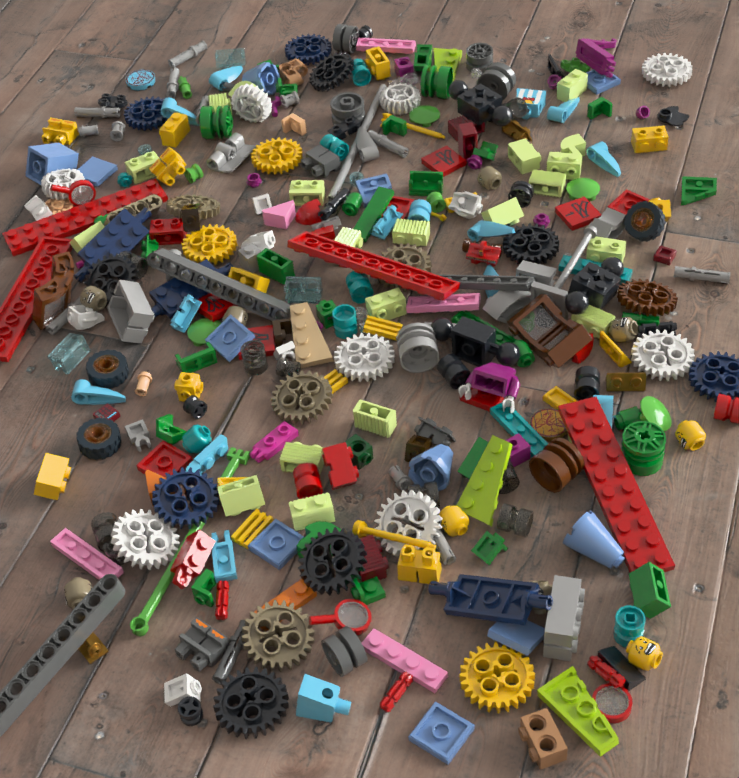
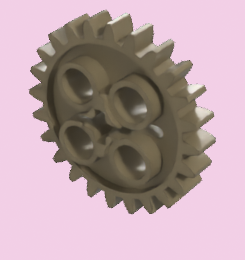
M186 194L180 195V197L175 196L166 202L167 212L174 217L179 216V218H182L181 209L187 204H201L198 210L200 220L207 219V217L213 218V216L220 214V202H217V199L208 198V196L202 197V195Z
M400 243V247L393 245L394 249L387 248V253L381 252L382 257L430 273L432 272L430 255H427V251H423L422 247L417 249L416 244L410 247L409 243H407L406 247H403V244ZM379 279L380 284L384 283V288L390 286V290L398 287L399 289L402 288L400 285L389 284L385 280Z
M301 370L300 375L293 372V377L287 375L286 381L280 380L281 385H275L277 391H272L271 405L276 416H279L280 420L285 419L287 423L292 421L293 425L297 421H300V424L303 425L304 420L311 423V418L318 420L317 415H324L323 409L329 410L328 404H332L331 398L333 394L328 379H325L323 375L319 376L318 372L312 375L310 370L306 374Z
M274 600L273 606L265 602L264 609L257 606V613L250 612L251 619L246 618V626L242 627V633H244L242 641L246 642L243 645V649L249 650L247 657L255 656L254 664L261 661L262 669L270 665V670L273 672L275 666H278L280 672H282L283 666L286 665L291 670L293 662L299 666L300 658L303 660L307 659L306 652L311 653L312 647L310 645L314 644L312 636H314L315 630L310 629L312 625L307 621L308 614L301 615V607L294 610V603L287 607L285 600H283L281 605H278L277 601ZM285 619L288 620L290 623L288 625H283L279 621ZM267 627L269 631L261 632L259 628ZM295 639L298 643L291 645L287 641ZM269 646H273L277 650L275 652H269L266 650V648Z

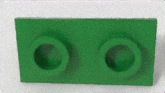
M147 234L146 240H142L141 243L142 253L140 261L143 262V269L145 265H149L147 262L148 255L157 250L159 246L156 240L149 239V234Z

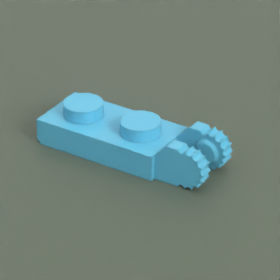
M220 434L194 458L185 471L188 472L189 468L192 467L193 473L200 469L201 475L206 469H210L218 458L223 457L227 453V437Z
M229 530L224 531L225 542L218 543L219 540L216 532L211 533L212 539L216 541L212 548L216 583L218 581L237 579L234 550Z

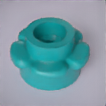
M123 172L118 175L117 183L120 187H128L132 184L133 178L127 172Z

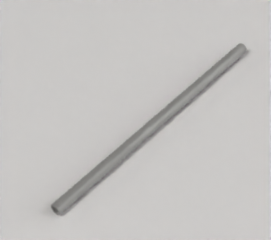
M385 84L380 85L361 125L366 132L380 105L381 91L387 87ZM356 138L327 197L328 201H331L339 193L358 152Z

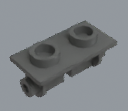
M418 417L421 424L416 425L414 429L416 435L431 438L434 435L432 443L437 446L440 444L450 446V440L456 442L452 435L453 432L447 427L443 426L440 428L436 426L437 423L432 419L426 418L425 420Z

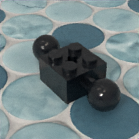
M461 80L453 81L449 85L448 93L452 99L457 100V111L459 114L478 125L491 118L497 126H506L510 123L512 112L508 107L502 106V96L482 84L468 90L467 84Z
M608 257L602 262L601 267L589 262L572 278L568 296L565 299L567 311L574 315H580L588 309L589 305L602 310L617 294L621 281L620 276L624 271L622 261L616 257Z
M463 316L455 326H453L449 319L443 317L435 319L431 324L436 340L446 341L452 338V354H456L460 360L480 367L490 363L496 356L501 365L513 366L520 359V350L514 343L496 344V328Z

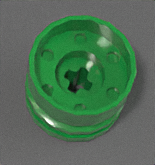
M426 64L420 81L422 97H428L429 95L430 98H433L435 93H437L438 98L449 99L448 88L453 82L452 67L440 66L439 71H437L436 65L431 67Z
M226 105L223 108L218 106L216 113L213 106H202L200 110L202 138L214 139L217 132L220 139H223V137L228 139L232 135L233 129L230 106Z
M637 421L629 424L622 434L621 450L632 474L638 476L655 474L661 469L664 460L665 432L655 423L647 421Z

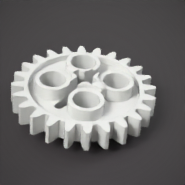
M658 53L657 57L652 55V58L648 57L647 60H644L642 74L646 81L651 80V84L656 82V85L662 84V87L665 85L670 87L671 84L677 86V83L682 85L683 82H687V79H690V76H692L691 62H688V59H683V56L678 57V54L672 56V53L666 55V53L660 55Z
M656 329L655 334L649 331L648 336L643 333L642 338L637 337V341L633 343L631 361H634V367H638V372L645 371L646 376L651 374V379L657 376L659 381L663 377L669 381L670 377L677 380L678 375L684 377V372L689 373L695 355L694 349L691 348L692 344L687 343V338L681 339V334L674 336V331L667 334L665 329L663 333Z
M361 333L360 337L354 334L353 339L347 337V342L341 341V346H337V351H334L336 369L346 377L351 376V381L358 378V381L361 382L365 378L366 382H368L371 377L373 380H376L377 375L383 377V372L389 373L388 368H393L392 363H395L393 345H389V340L384 341L383 336L378 339L377 334L373 337L370 336V333L367 336Z
M402 490L400 497L394 493L395 499L393 501L387 498L389 504H381L384 510L383 512L377 511L381 518L374 521L379 525L374 529L392 533V530L398 527V531L395 534L411 537L417 533L416 539L436 544L433 537H440L436 529L442 528L437 523L442 520V517L437 515L440 509L435 507L436 503L433 500L430 501L428 495L423 497L420 491L415 494L413 490H410L408 495ZM406 507L405 513L400 515L401 509ZM425 514L424 519L418 521L419 516ZM393 517L398 518V519H400L401 521H404V522H406V523H408V524H410V523L412 522L415 526L421 527V528H425V529H424L423 531H421V530H418V529H416L415 527H413V526H411V525H406V526H405L404 524H402V523L399 522V521L392 520V518H393ZM376 537L381 541V546L383 548L386 547L387 552H393V555L396 557L400 555L401 548L405 545L404 543ZM413 546L415 549H418V550H422V549H423V548H420V547Z
M140 509L139 514L132 510L130 515L125 512L123 517L118 518L111 533V543L115 544L113 550L119 551L118 557L125 556L124 563L130 560L132 561L131 567H134L137 563L141 570L144 565L147 566L148 570H151L152 565L159 569L161 564L166 566L168 561L171 562L180 544L178 539L180 536L175 534L177 528H171V522L164 524V517L158 518V512L152 515L151 510H148L146 514Z

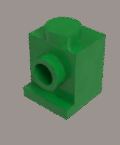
M322 300L315 306L316 314L324 328L327 329L334 326L333 318L328 320L327 317L332 316V311L337 306L332 300Z

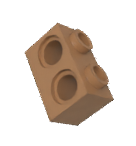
M547 708L521 717L520 728H518L520 738L523 742H527L529 756L533 763L537 762L540 770L567 760L568 748ZM532 728H540L541 730L534 731ZM542 748H549L551 751H543Z

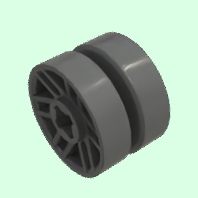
M337 24L333 33L334 50L354 53L359 38L358 27Z
M486 43L471 44L466 49V68L472 73H483L493 63V48Z
M349 626L336 631V636L331 634L321 640L325 656L336 673L341 677L353 671V666L358 668L368 661L361 641Z

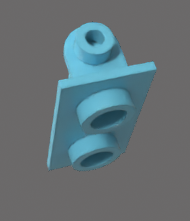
M394 205L388 206L383 214V218H380L376 225L373 226L371 235L385 240L394 228L396 219H400L403 213L397 212V208Z
M189 294L187 297L184 296L179 306L182 310L181 312L177 310L170 321L172 322L170 326L175 330L185 333L202 302L194 299Z

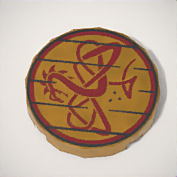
M540 409L530 418V425L546 442H551L554 438L558 437L563 438L568 433L557 409Z

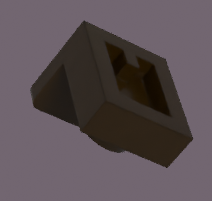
M290 318L272 321L276 348L283 345V340H286V334H292Z
M413 435L406 443L405 461L410 462L412 458L429 450L432 447L433 439Z

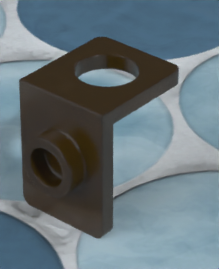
M187 204L182 207L181 215L185 232L201 230L198 212L201 204Z

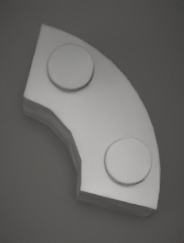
M607 207L601 217L594 218L589 226H594L597 229V237L616 239L626 227L624 225L626 214Z
M500 290L486 300V304L482 309L496 320L507 323L511 317L531 302V292Z

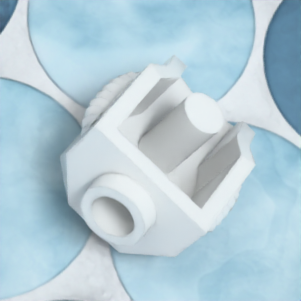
M467 191L454 192L448 208L462 217L472 219L482 211V198Z
M273 231L251 235L242 243L241 248L251 243L261 251L265 248H273L275 244Z
M84 305L68 306V322L78 330L90 328L104 321V316L101 313L93 311V309Z

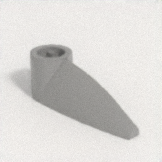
M360 126L356 135V143L360 158L365 163L379 158V151L366 130Z

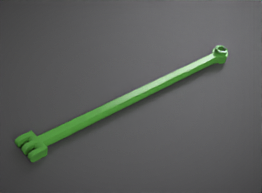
M231 447L227 454V460L230 462L220 478L232 477L239 464L246 465L251 452L245 451L244 453L242 449L237 451L236 448ZM199 521V527L193 524L186 537L199 529L202 530L205 523ZM186 537L139 616L131 620L130 628L134 635L144 636L149 630L148 621L174 578L175 573L170 571Z

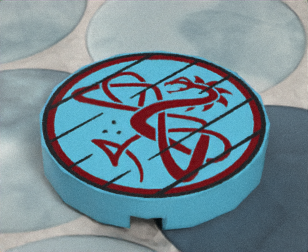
M136 70L126 77V84L132 90H145L147 86H153L155 83V75L149 70Z

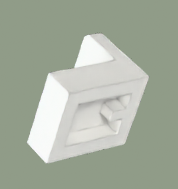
M36 195L24 205L32 213L36 221L53 214L46 203Z
M187 673L165 682V704L171 707L189 696L195 697L201 702L202 688L200 682Z

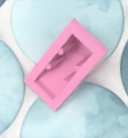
M292 200L262 210L264 224L287 229L296 215L294 201Z

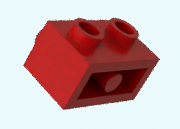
M182 218L151 220L149 234L151 240H156L159 245L182 244L187 232L183 229Z

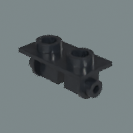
M353 115L346 118L343 122L334 125L327 132L343 140L347 137L345 132L350 136L358 131L361 121Z
M673 321L659 323V326H656V323H643L641 326H638L637 335L639 338H642L643 333L648 336L649 331L655 334L656 329L660 333H663L665 329L667 334L674 331V336H677L675 332L677 330V323H673Z

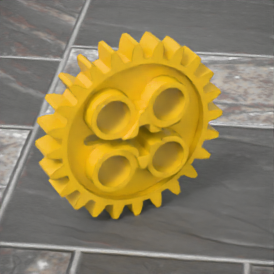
M280 137L277 140L272 138L271 141L266 139V143L260 142V145H256V149H252L253 152L251 153L252 164L254 167H257V170H261L262 173L267 171V174L273 172L274 175L277 172L282 174L284 170L288 172L289 168L294 170V166H299L298 163H301V159H303L302 148H300V144H297V141L292 142V139L287 141L286 138L280 140Z
M209 224L208 227L202 225L200 231H190L191 235L186 234V238L183 239L182 243L185 258L196 263L207 259L210 263L213 262L217 265V261L223 263L224 258L229 259V255H234L233 251H236L237 239L229 227L225 229L224 225L219 228L218 224L214 227Z
M497 642L494 643V647H490L488 643H485L484 650L477 646V653L470 651L469 658H464V665L460 666L461 690H464L465 698L470 697L471 704L478 701V709L483 708L484 705L487 706L489 713L492 708H496L497 713L500 714L503 707L509 712L511 705L518 709V701L525 704L526 696L531 697V689H534L535 673L533 672V664H529L530 658H523L522 653H515L514 649H507V646L504 644L502 647H499ZM491 688V689H493V690H492V691H486L485 689Z

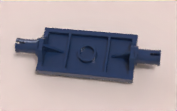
M144 207L136 216H133L124 208L77 253V256L84 262V266L74 274V278L76 280L79 278L78 282L82 283L86 279L85 275H90L88 269L94 268L92 263L97 265V259L102 261L104 255L109 258L111 253L114 257L117 253L120 256H126L149 234L150 231L142 223L152 215L151 212L148 211L146 213L148 209Z
M207 259L199 263L225 276L229 275L230 269L233 267L228 262L219 269H216ZM174 277L149 292L150 297L155 303V306L151 308L154 318L159 315H167L170 319L173 318L177 310L181 312L182 309L179 306L184 296L187 297L188 294L198 300L210 293Z
M459 574L457 581H448L447 583L431 581L430 584L432 585L428 587L430 595L446 597V604L443 609L446 615L525 625L533 607L550 610L553 605L552 596L538 594L540 587L538 583Z

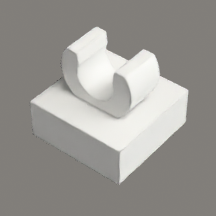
M268 193L252 198L256 214H260L262 210L272 207Z
M290 341L275 348L273 355L276 360L281 358L282 364L286 365L287 360L285 357L290 356L292 361H295L294 343Z

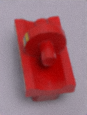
M483 240L481 244L470 243L466 259L471 260V263L474 264L485 262L487 265L490 264L492 267H495L501 253V248L488 246L487 241Z

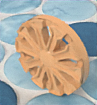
M50 198L45 202L53 213L52 215L74 207L69 198L64 200Z

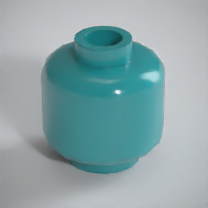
M193 425L182 436V445L189 453L199 454L212 442L211 432L206 426Z

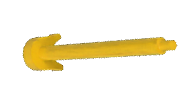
M383 113L381 121L386 120L391 114ZM406 123L407 129L439 139L446 138L442 133Z
M357 520L352 528L353 534L359 538L373 534L375 537L424 549L426 547L436 549V545L431 544V542L370 528L365 521Z

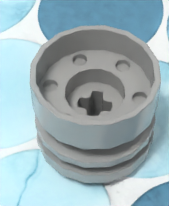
M418 322L408 324L399 330L396 339L400 364L405 370L412 373H422L431 370L437 365L439 351L435 332L431 326Z

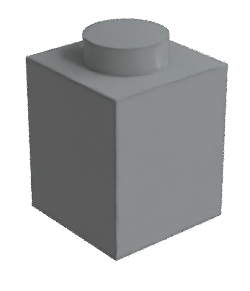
M253 243L238 250L241 267L252 273L259 270L257 255L262 252Z

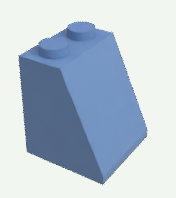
M59 142L28 146L25 176L41 185L43 176L51 173V171L68 168L70 170L77 169L79 153Z

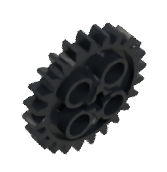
M335 52L333 56L330 54L328 58L324 57V60H320V64H316V68L312 69L313 72L310 73L309 82L317 91L321 90L324 92L326 89L328 92L330 88L334 90L335 86L339 87L340 83H345L344 80L349 79L348 75H352L351 71L354 70L353 67L355 66L352 57L346 52H339V54Z
M529 223L528 226L522 224L521 228L515 226V233L503 237V249L506 257H511V261L517 260V264H520L523 260L540 264V262L546 264L547 259L552 261V256L556 257L557 252H559L560 241L558 240V235H555V231L551 232V228L545 229V225L538 227L537 223L535 226Z
M111 253L109 258L104 255L102 261L97 259V265L92 263L94 268L88 269L90 275H85L88 279L84 281L86 287L95 286L106 293L107 303L104 308L109 304L112 295L121 296L114 294L119 280L136 282L135 280L139 279L136 275L139 273L136 265L125 255L120 256L117 253L114 257Z
M334 527L332 533L326 529L325 535L318 532L317 539L311 537L312 544H305L307 551L300 552L304 558L298 559V562L301 564L298 570L302 573L300 577L304 580V583L313 592L318 591L323 595L326 591L329 596H331L333 590L340 594V588L348 591L347 585L349 583L355 586L353 580L355 578L361 579L358 573L365 571L362 564L368 562L365 558L367 552L360 538L357 535L355 536L351 530L347 533L345 528H342L339 532L336 527Z
M246 667L244 674L237 670V677L228 675L230 681H222L223 689H216L218 696L214 697L215 705H213L216 719L220 722L221 728L226 727L228 734L234 731L237 738L241 733H244L245 739L251 733H253L255 739L258 736V732L266 736L267 728L274 731V723L281 725V717L287 716L285 709L289 708L287 701L289 700L286 685L282 684L281 677L276 678L275 672L268 675L266 668L261 673H259L258 667H255L253 672H250L249 668Z

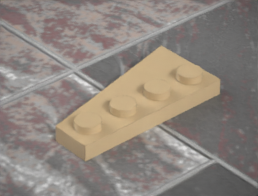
M308 302L291 305L290 313L297 368L334 362Z

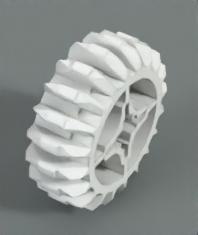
M246 83L244 86H239L231 98V104L233 105V110H236V114H239L240 118L243 117L245 121L249 120L250 123L252 121L255 123L258 121L263 122L268 118L272 109L271 98L267 97L268 93H264L263 89L260 90L258 86L254 87L253 84L248 85Z
M407 83L389 85L380 94L381 108L384 109V112L393 113L394 116L396 114L406 115L410 113V111L420 105L421 101L420 92L416 86H412V84L407 85Z
M70 168L51 171V173L43 176L41 180L42 191L44 195L51 199L64 200L68 198V195L51 191V184L69 187L75 181L85 180L83 173H80L78 170L76 171V169L70 170ZM85 185L75 188L71 197L80 195L84 191Z

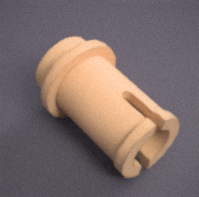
M141 372L137 378L138 384L135 393L139 396H146L148 386L152 382V377L148 372Z

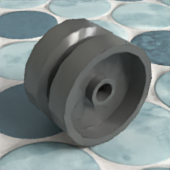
M494 62L480 75L477 85L482 84L502 96L503 101L514 88L516 76L508 65Z
M345 92L332 98L330 107L333 125H337L353 115L361 121L360 125H362L365 119V106L361 95Z

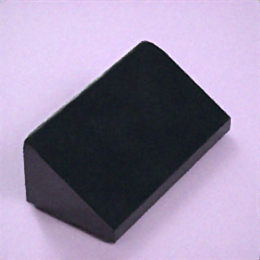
M549 54L548 69L551 75L556 74L563 79L565 77L551 54Z
M615 646L598 651L597 656L625 678L623 687L628 691L646 680V677L634 665L630 664L628 659Z

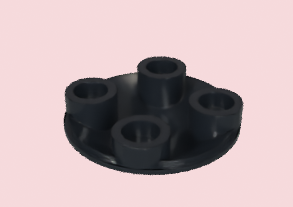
M105 93L98 100V104L102 107L106 106V108H123L128 105V101L125 95L111 96Z

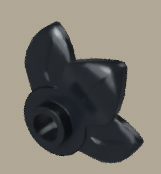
M670 106L661 109L657 114V118L661 122L672 126H682L683 122L688 120L689 115L678 112V106Z

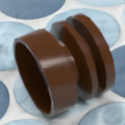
M558 437L554 438L543 450H540L531 458L529 469L534 479L543 488L557 493L583 471L585 462L579 450L571 442Z

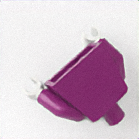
M488 363L476 367L466 380V385L459 387L460 398L465 394L466 400H469L472 397L471 387L504 398L507 396L508 398L503 400L502 403L503 412L506 407H511L510 413H513V400L516 399L520 388L519 379L515 376L516 370L497 363Z

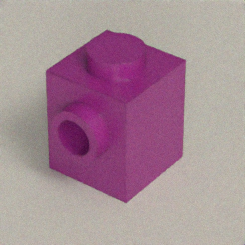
M519 433L505 440L512 444L507 465L510 469L530 459L531 445Z

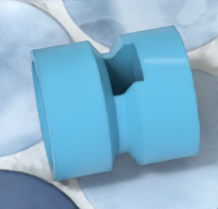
M423 199L414 200L410 205L407 219L430 221L432 211L430 203Z

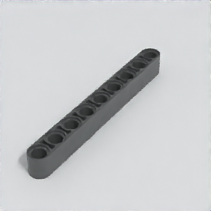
M159 248L147 257V262L152 268L271 321L291 318L290 304L169 250Z
M107 574L103 576L0 691V737L124 597L125 588L116 575Z

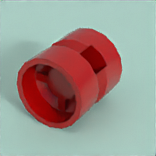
M719 394L713 419L722 421L729 419L731 423L739 424V397L731 399L729 395Z
M303 463L294 469L293 476L299 499L323 493L317 465Z

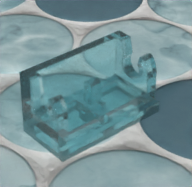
M245 48L215 50L216 68L246 65Z
M286 276L284 292H286L285 302L318 304L321 301L323 292L321 277Z
M69 333L47 357L51 360L56 370H59L61 366L64 373L69 374L91 350L83 335Z

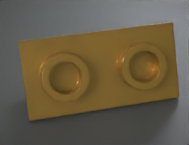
M515 119L511 120L508 125L501 127L502 132L510 137L512 136L515 141L525 138L532 141L530 130L525 126H520Z
M646 372L607 373L606 391H646Z
M94 632L78 648L89 664L109 652Z

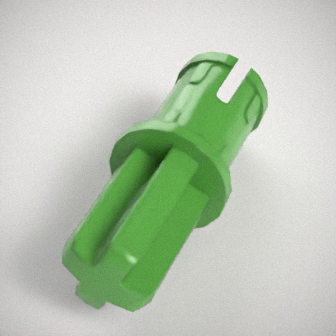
M180 76V79H178L179 90L185 99H189L192 97L191 86L187 82L186 77Z

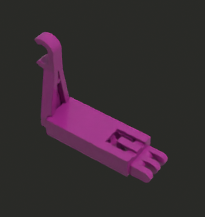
M588 38L578 39L575 52L577 54L576 57L601 75L612 78V72L615 69L613 66H615L616 62L614 61V56L604 49L615 48L617 40L614 38L611 41Z

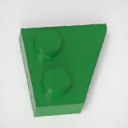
M682 176L681 205L715 196L717 178Z

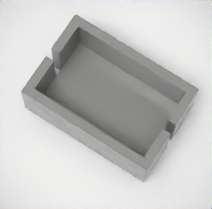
M119 280L114 294L121 296L112 295L107 309L121 341L142 343L148 333L150 324L154 320V313L139 282Z
M554 575L551 592L553 605L547 614L543 657L571 662L572 653H577L578 634L580 633L585 589L581 588L582 579Z

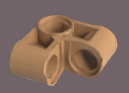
M293 59L279 66L280 78L284 84L297 83L298 86L304 83L301 77L307 74L308 68L299 59Z

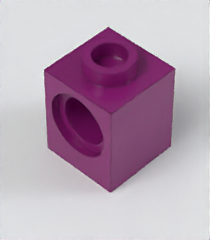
M409 57L394 59L395 73L399 81L414 79V68Z

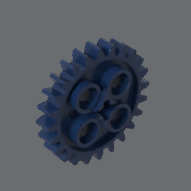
M302 34V37L296 36L297 39L292 38V41H288L284 48L288 60L292 61L297 58L302 63H306L307 66L310 63L315 65V62L320 63L319 61L324 60V57L328 58L332 51L329 39H325V36L321 37L320 34L318 36H315V34L312 36L310 34H307V36Z
M152 96L151 99L148 97L144 100L140 98V101L135 100V104L130 103V106L126 107L127 110H124L126 124L133 129L138 128V131L142 128L144 131L147 128L151 131L154 127L158 129V126L162 127L163 123L168 120V118L161 115V108L165 98L160 99V97L154 99V96Z
M717 351L716 355L712 352H709V356L702 354V358L697 357L696 362H692L689 369L688 380L691 381L690 386L694 387V392L700 391V397L707 395V400L712 397L714 402H717L719 394L729 395L731 399L739 397V358L735 359V354L728 356L727 352L721 355L719 351Z
M181 467L180 473L173 469V475L165 473L166 480L159 478V484H155V491H152L154 512H158L159 519L164 517V524L171 521L172 528L176 524H179L180 529L184 525L191 529V524L199 527V521L206 524V516L213 518V512H217V505H219L217 484H213V478L207 479V473L200 475V469L195 473L192 472V467L189 468L188 472H185L184 468ZM179 484L182 485L185 496H182V489L180 488ZM187 500H189L190 508L193 510V512H190Z

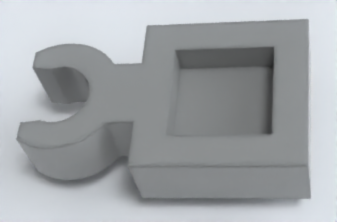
M335 216L320 223L312 224L311 227L314 231L333 225L335 230L342 224L340 218Z
M143 419L125 426L128 437L132 444L135 443L137 451L141 452L140 446L143 444L151 448L149 431Z

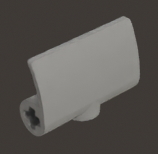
M233 133L225 143L220 142L217 144L215 152L206 160V163L214 171L231 173L253 152L252 149H256V145L245 144L241 134Z

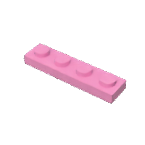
M358 38L356 51L365 52L367 49L379 46L383 52L413 54L416 42L414 40Z
M480 293L452 294L441 301L435 300L429 295L409 296L406 310L407 313L479 310L481 298Z
M67 528L63 529L50 541L55 549L98 580L107 574H114L119 578L124 573L122 567Z
M373 629L362 642L367 653L400 673L408 672L413 676V681L433 693H436L448 678L447 671L376 629Z

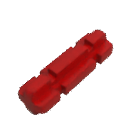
M224 580L217 583L215 616L219 621L226 620L228 616L229 584L228 581Z
M598 656L589 657L588 667L592 670L595 669V672L607 682L609 681L613 687H623L625 678L620 673L618 674L616 670L606 662H603Z
M402 672L399 676L400 680H396L386 693L387 697L384 696L380 701V708L382 710L390 712L394 707V703H397L407 690L406 687L411 685L413 676L408 672Z

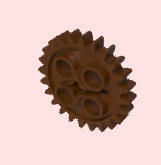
M632 279L631 282L626 281V283H622L619 286L617 293L618 302H621V306H626L625 309H632V312L638 311L639 315L645 313L646 316L652 314L654 317L657 314L663 316L664 313L669 315V312H673L676 309L678 297H676L677 293H673V289H668L669 286H662V283L657 284L655 280L649 282L648 279L645 281L641 279L638 281Z

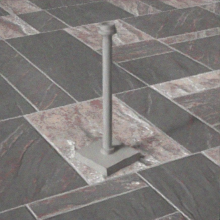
M590 225L584 229L583 239L554 287L533 281L531 284V301L540 294H547L551 301L562 311L561 316L565 320L568 317V311L565 307L568 291L561 288L590 239L596 237L597 229L594 226Z

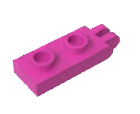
M282 422L253 446V451H251L249 456L258 463L264 459L269 460L284 448L286 442H291L299 436L298 430L287 422Z

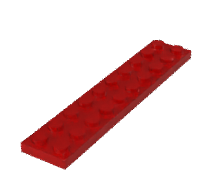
M156 179L148 180L142 184L134 185L128 189L103 196L100 199L77 207H72L55 215L41 218L38 221L8 230L2 234L14 257L35 249L42 236L67 238L87 230L93 225L94 219L100 215L104 216L150 195H158L162 199V203L166 202L168 197Z
M307 231L288 240L287 247L294 249L295 252H303L309 254L310 257L323 259L327 263H335L342 268L353 269L356 273H364L370 275L371 278H379L385 280L386 283L400 285L403 289H411L417 291L418 294L432 296L435 300H445L459 290L460 282Z
M42 236L1 305V362H9L33 320L34 289L45 285L51 280L53 255L71 252L73 247L69 242L72 239Z
M597 396L559 405L558 412L573 445L583 456L585 462L584 471L614 539L624 551L623 557L625 558L624 561L629 573L647 562L663 569L664 572L674 570L675 564Z

